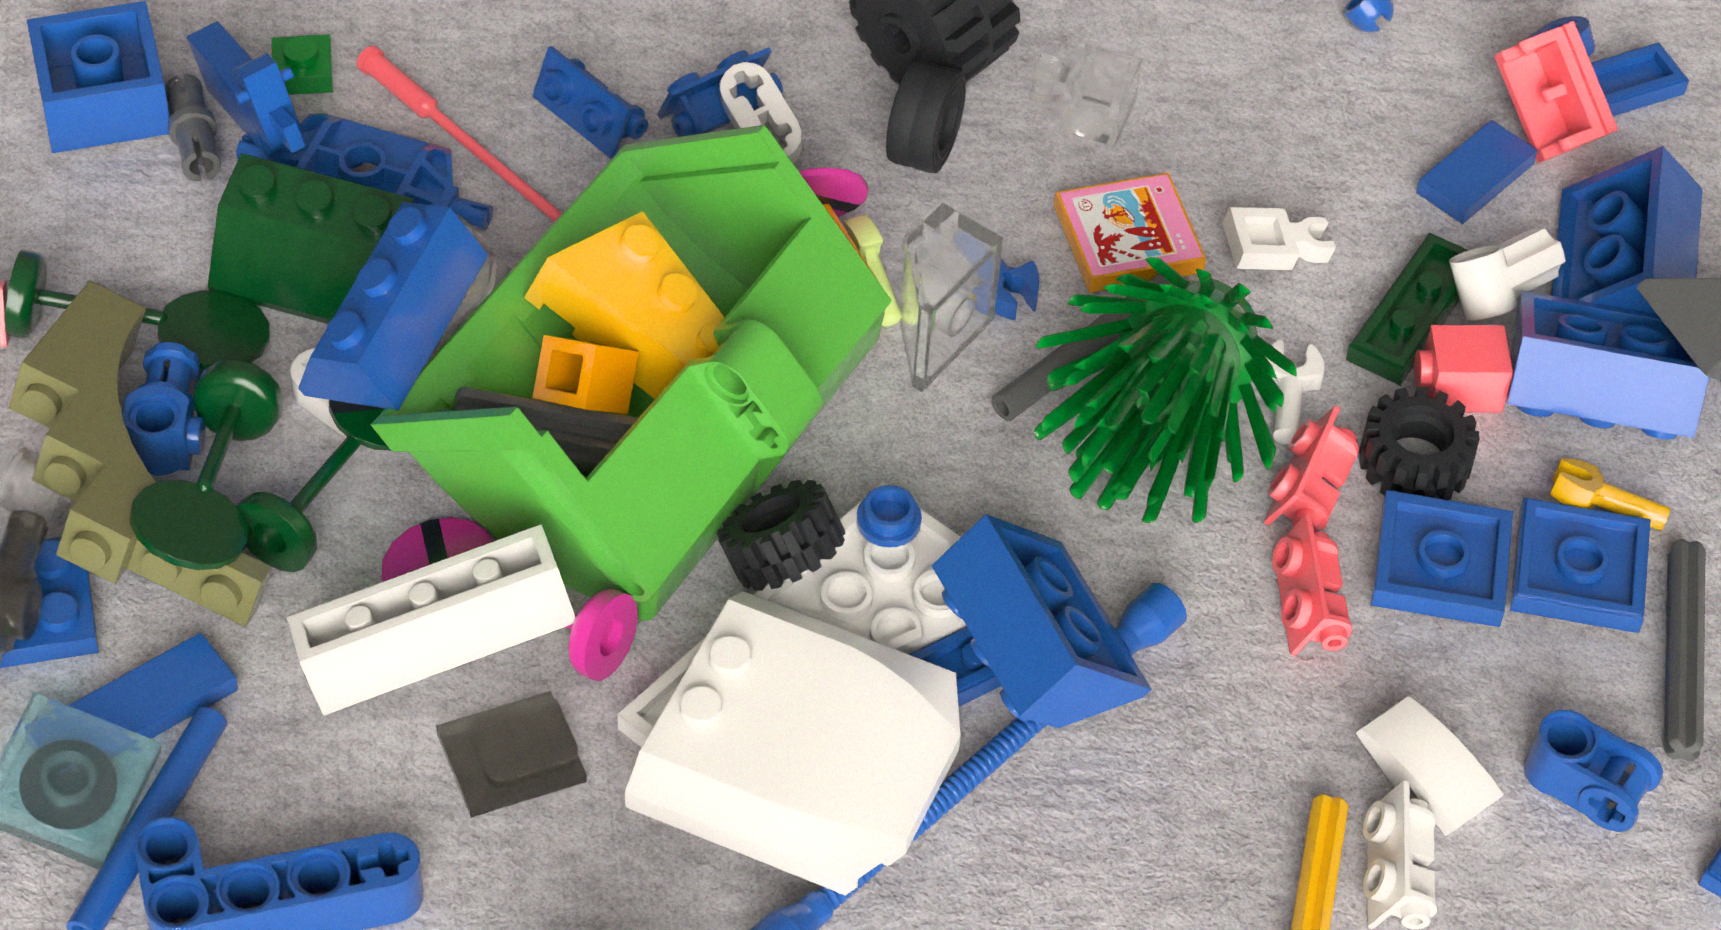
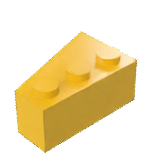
M643 211L549 256L524 296L537 309L540 310L545 304L575 327L571 335L580 341H593L597 344L638 351L639 356L634 383L654 399L658 397L688 361L713 355L719 347L713 331L725 318Z

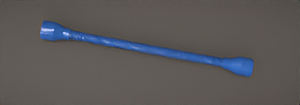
M1152 583L1127 604L1115 630L1131 656H1133L1139 650L1161 644L1180 628L1187 619L1186 609L1174 591L1161 583ZM1016 717L1015 720L995 735L992 740L988 741L986 745L958 767L957 771L951 773V776H948L942 782L911 844L1047 725L1032 720L1023 721ZM881 863L858 878L857 888L847 895L821 886L818 888V891H810L798 902L772 910L750 930H819L832 918L834 910L840 904H843L846 899H849L852 894L856 893L858 888L863 887L864 883L873 878L885 865Z

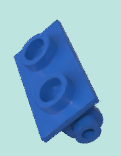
M553 46L548 47L532 97L610 159L617 154L622 139L627 137L638 139L646 132L648 121L644 118L645 112L641 107L631 105L617 93L613 94L610 92L608 86L585 69V64L578 58L568 59Z
M767 47L752 55H749L746 50H742L720 62L716 68L717 70L702 77L697 72H693L679 78L667 88L668 95L657 116L659 119L675 114L671 119V123L678 137L709 133L729 124L730 119L723 109L720 97V83L724 73L733 65L742 62L755 63L763 67L772 52L771 49ZM773 72L770 73L782 94L783 87L779 77ZM745 82L738 84L737 96L734 99L744 96L754 111L760 108L757 102L758 87L750 89L746 86Z

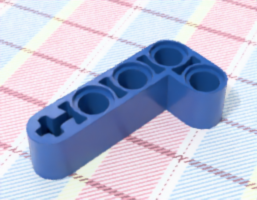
M176 817L155 819L141 828L135 838L134 851L149 930H365L409 919L419 910L423 902L420 852L411 839L398 833H380L205 869L203 867L198 836L194 827L185 820ZM168 860H179L173 864L161 865V863ZM322 889L331 890L330 892L321 895L310 894L314 891ZM248 904H261L260 906L253 909L241 908L242 906ZM178 918H191L183 923H170Z

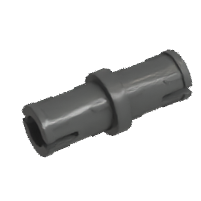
M183 74L187 91L181 92L178 77L175 76L165 85L166 98L171 114L168 120L169 136L172 142L179 148L181 168L184 175L191 180L201 181L198 163H204L208 180L214 177L221 168V161L214 142L217 132L216 121L212 112L206 108L203 86L200 80L195 76Z

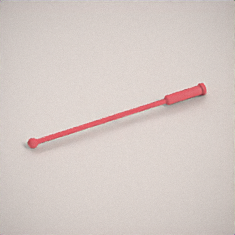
M369 46L361 52L356 65L362 73L371 75L419 117H430L552 221L555 222L562 212L437 109V100L385 57L382 50L377 46Z

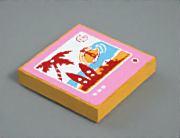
M1169 172L1055 192V211L1089 293L1105 291L1106 289L1103 287L1107 285L1123 284L1116 280L1117 277L1123 274H1132L1149 281L1158 274L1145 260V258L1149 257L1162 259L1182 277L1197 274L1196 269H1205V254Z

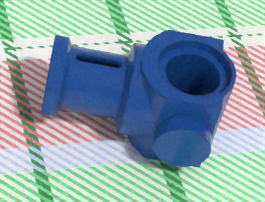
M172 342L157 343L153 348L146 350L143 360V368L147 374L145 384L140 385L125 396L122 409L123 421L131 442L147 471L154 476L169 475L178 470H190L192 456L202 455L205 447V418L194 417L193 396L189 393L191 381L199 375L201 361L195 352L190 351L182 344ZM166 361H170L169 371L166 365H164Z

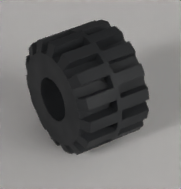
M1012 0L849 1L850 13L858 22L855 29L860 40L869 47L872 52L869 55L879 67L882 65L889 72L890 79L900 85L910 64L915 60H925L939 66L958 69L964 73L967 83L1010 50L1009 47L1017 41L1020 33L1015 26L1021 21L1020 8Z

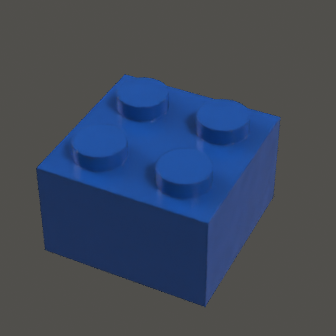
M146 1L27 19L52 153L169 134L168 120L170 118L165 84Z

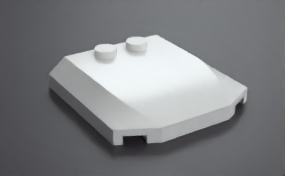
M741 591L727 600L640 749L625 790V807L847 895L857 888L858 878L881 863L888 867L906 854L959 751L961 734L956 673Z

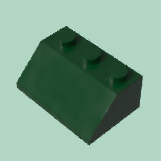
M241 153L218 204L207 287L209 291H223L245 298L255 305L328 324L335 316L356 281L358 273L365 266L387 229L389 221L396 214L402 202L415 203L414 199Z

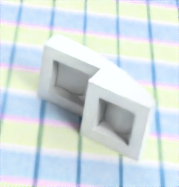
M1407 696L1356 732L1394 788L1403 780L1409 781L1410 788L1417 798L1425 801L1428 804V809L1434 813L1435 823L1445 836L1504 795L1491 776L1460 740L1435 716L1410 696Z

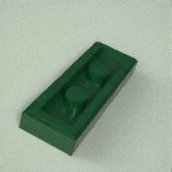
M1429 232L1349 345L1346 360L1401 386L1414 367L1416 351L1425 350L1431 325H1443L1460 301L1449 260L1468 250Z

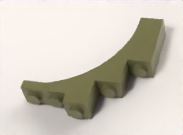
M90 280L22 361L9 409L50 428L45 435L32 481L75 501V504L69 511L56 555L114 584L118 582L126 569L246 627L258 608L272 570L271 566L242 552L235 562L219 569L193 570L172 565L153 555L135 536L130 524L133 500L143 488L157 482L147 471L125 427L118 398V373L133 352L146 308Z

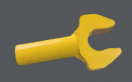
M1561 458L1552 477V481L1555 483L1550 492V495L1564 505L1592 509L1596 505L1616 514L1651 519V528L1659 531L1663 529L1670 513V507L1604 482V477L1599 472V468L1593 464L1577 459Z

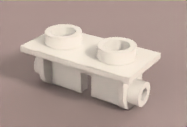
M1406 780L1400 782L1380 801L1374 802L1367 811L1363 823V835L1367 839V871L1363 882V892L1367 897L1368 927L1372 929L1390 915L1402 918V924L1407 928L1421 929L1429 925L1430 918L1437 911L1435 871L1413 864L1414 861L1428 866L1435 860V815L1428 809V804L1425 801L1410 799V783Z

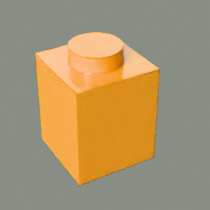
M543 335L532 399L581 409L628 415L639 352L587 341Z

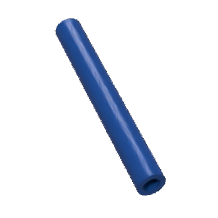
M199 707L66 923L68 930L105 929L138 874L134 851L137 834L150 821L174 815L227 727V720L221 713L209 707Z

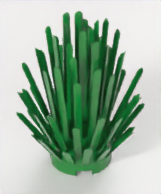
M1149 257L1145 258L1148 264L1167 279L1169 283L1156 284L1132 274H1123L1116 279L1123 284H1111L1103 288L1111 294L1131 298L1076 294L1067 303L1071 306H1082L1079 311L1089 314L1131 313L1127 319L1046 335L1037 342L1036 348L1041 349L1071 342L1120 335L1118 340L1105 348L1050 371L1047 383L1051 391H1057L1068 385H1076L1086 377L1099 371L1101 372L1047 414L1043 421L1035 427L1034 434L1038 440H1042L1078 415L1074 429L1063 439L1062 447L1064 452L1070 454L1091 432L1092 434L1076 450L1077 459L1068 470L1069 476L1074 482L1070 487V493L1076 499H1082L1103 470L1113 473L1097 500V505L1102 510L1111 509L1116 499L1127 500L1148 464L1150 465V471H1152L1157 463L1162 460L1160 469L1148 494L1147 507L1142 517L1143 523H1151L1158 518L1180 460L1183 464L1190 446L1184 496L1194 497L1191 519L1194 523H1198L1206 517L1208 492L1215 478L1221 441L1224 442L1225 440L1227 461L1231 463L1232 481L1237 483L1244 475L1237 403L1243 399L1261 460L1266 470H1269L1276 454V447L1251 383L1253 381L1266 407L1275 414L1276 404L1279 407L1283 406L1284 394L1272 379V377L1276 379L1277 377L1268 359L1295 377L1297 376V370L1293 361L1258 336L1256 327L1273 329V326L1266 316L1255 314L1251 305L1246 301L1245 297L1251 293L1248 288L1240 283H1237L1232 288L1219 280L1212 279L1209 272L1201 269H1196L1199 281H1187L1162 259Z

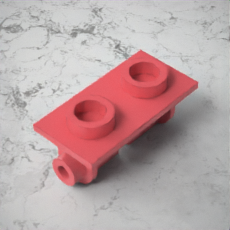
M1337 405L1332 407L1317 422L1310 418L1307 419L1291 439L1288 450L1293 452L1294 456L1291 462L1279 471L1268 489V495L1274 498L1263 521L1266 525L1269 526L1283 514L1293 521L1294 527L1305 514H1308L1312 517L1314 532L1326 527L1340 492L1321 478L1336 488H1340L1345 483L1359 453L1355 433L1347 428H1337L1333 425L1341 409Z
M1305 514L1292 530L1278 541L1273 549L1272 567L1277 574L1282 604L1281 620L1286 628L1290 655L1294 656L1310 640L1321 643L1322 647L1328 651L1343 649L1348 644V638L1353 631L1348 616L1345 596L1335 594L1343 586L1337 544L1329 539L1328 534L1325 532H1314L1312 517Z

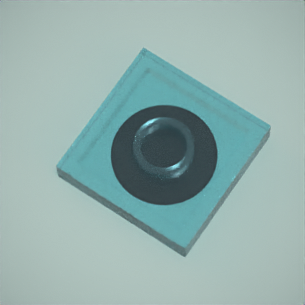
M34 692L0 757V830L99 870L133 812L161 754V743Z

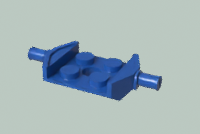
M325 113L309 114L300 123L303 131L301 136L306 147L294 153H291L287 147H284L266 157L247 135L244 134L242 140H239L236 150L237 159H239L241 153L410 197L414 199L415 204L450 207L462 223L481 228L482 230L488 229V225H490L493 217L492 205H485L459 197V187L453 186L451 149ZM363 163L377 166L375 169L363 173L350 170L361 166Z

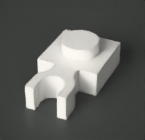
M1229 207L1222 221L1236 269L1292 270L1298 257L1308 262L1328 263L1336 248L1334 241L1316 240L1322 237L1328 225L1326 217H1307L1301 222H1289L1285 208Z

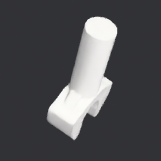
M1277 340L1271 346L1284 355V343L1282 340ZM1313 344L1308 345L1304 365L1296 367V377L1268 359L1277 379L1273 377L1272 379L1284 394L1283 406L1279 407L1276 404L1273 438L1281 444H1290L1291 439L1299 429L1302 393L1310 390H1320L1325 362Z

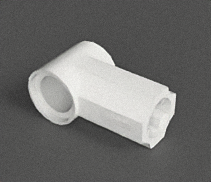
M1546 228L1530 229L1499 245L1475 248L1452 257L1449 260L1464 319L1471 321L1482 320L1509 312L1517 307L1516 297L1520 296L1521 290L1530 291L1557 278L1561 264L1566 262L1561 242L1552 238Z

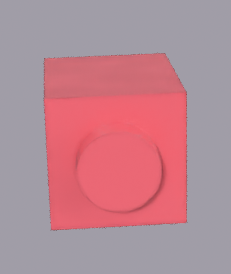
M1431 325L1425 350H1417L1415 354L1414 380L1416 387H1426L1428 398L1435 399L1438 390L1449 394L1446 404L1452 406L1459 400L1466 406L1465 412H1503L1513 376L1505 325Z

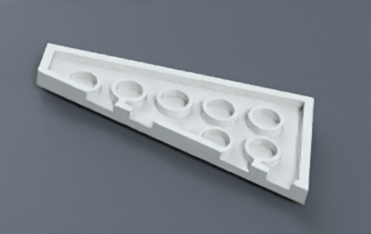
M882 482L878 487L884 486V485H887V484L884 483V482ZM859 502L840 519L846 533L843 535L845 541L841 547L835 548L837 554L831 560L821 559L822 567L814 573L809 569L802 572L803 579L792 583L790 578L784 580L782 587L771 589L768 583L762 591L754 594V596L906 654H910L967 627L963 619L953 613L944 602L942 591L945 588L931 566L961 537L921 508L922 521L918 535L905 545L890 548L872 544L860 534L856 523L857 509L861 503ZM705 638L618 713V730L641 748Z

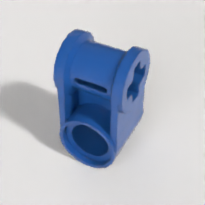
M1557 710L1549 713L1542 719L1524 763L1525 776L1538 791L1550 795L1583 813L1598 826L1616 832L1628 831L1634 826L1638 819L1639 810L1637 806L1646 792L1653 791L1663 778L1662 766L1651 752L1642 746L1625 741L1593 723L1583 714L1572 710ZM1634 764L1635 768L1631 774L1625 771L1628 765ZM1612 799L1616 802V805L1613 809H1608L1607 805Z

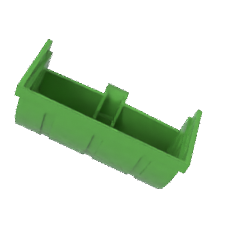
M765 125L627 144L617 152L425 364L400 409L392 410L385 408L371 426L392 452H410L435 482L495 537L502 539L542 524L563 584L590 598L595 593L608 588L631 595L637 604L638 620L649 621L658 614L718 539V529L724 528L723 522L729 516H736L734 510L740 504L745 505L879 340L884 313L892 300ZM642 211L725 317L713 331L719 346L713 355L688 361L656 399L633 383L629 411L626 416L637 417L638 419L588 476L580 473L548 431H536L518 407L452 411L457 390L465 387L532 399L543 335L578 339L571 335L575 327L545 304L540 310L524 298L525 294L549 256Z

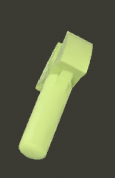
M867 214L843 220L846 227L845 230L892 300L885 310L882 326H893L902 319V313L879 257L880 248L883 243L882 236Z

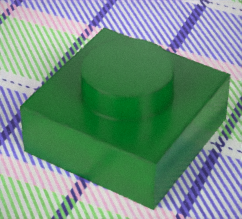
M330 34L271 37L272 58L277 63L279 71L289 67L294 75L293 78L284 82L289 95L333 92Z

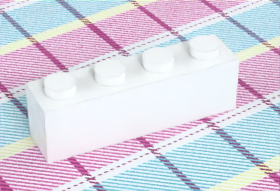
M542 524L291 615L287 617L299 662L324 716L574 624L576 617Z

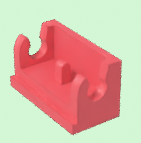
M1574 21L1519 42V45L1494 55L1531 146L1538 150L1536 156L1537 163L1590 144L1618 130Z

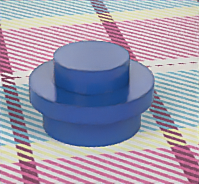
M894 485L880 486L869 492L858 506L856 517L857 528L867 541L877 546L890 548L899 547L911 542L918 535L922 521L921 510L914 497L907 490Z

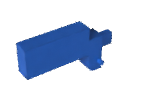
M218 21L186 36L207 90L266 157L284 147H287L291 153L306 147L301 136L303 133L284 84L285 81L294 77L289 67L279 71L277 63L268 53L252 59Z

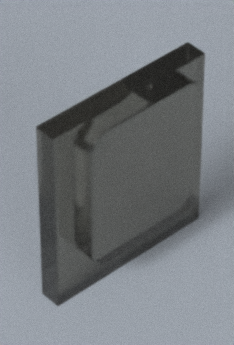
M551 691L436 725V734L470 818L587 782V774L578 756V746L560 704L553 698Z

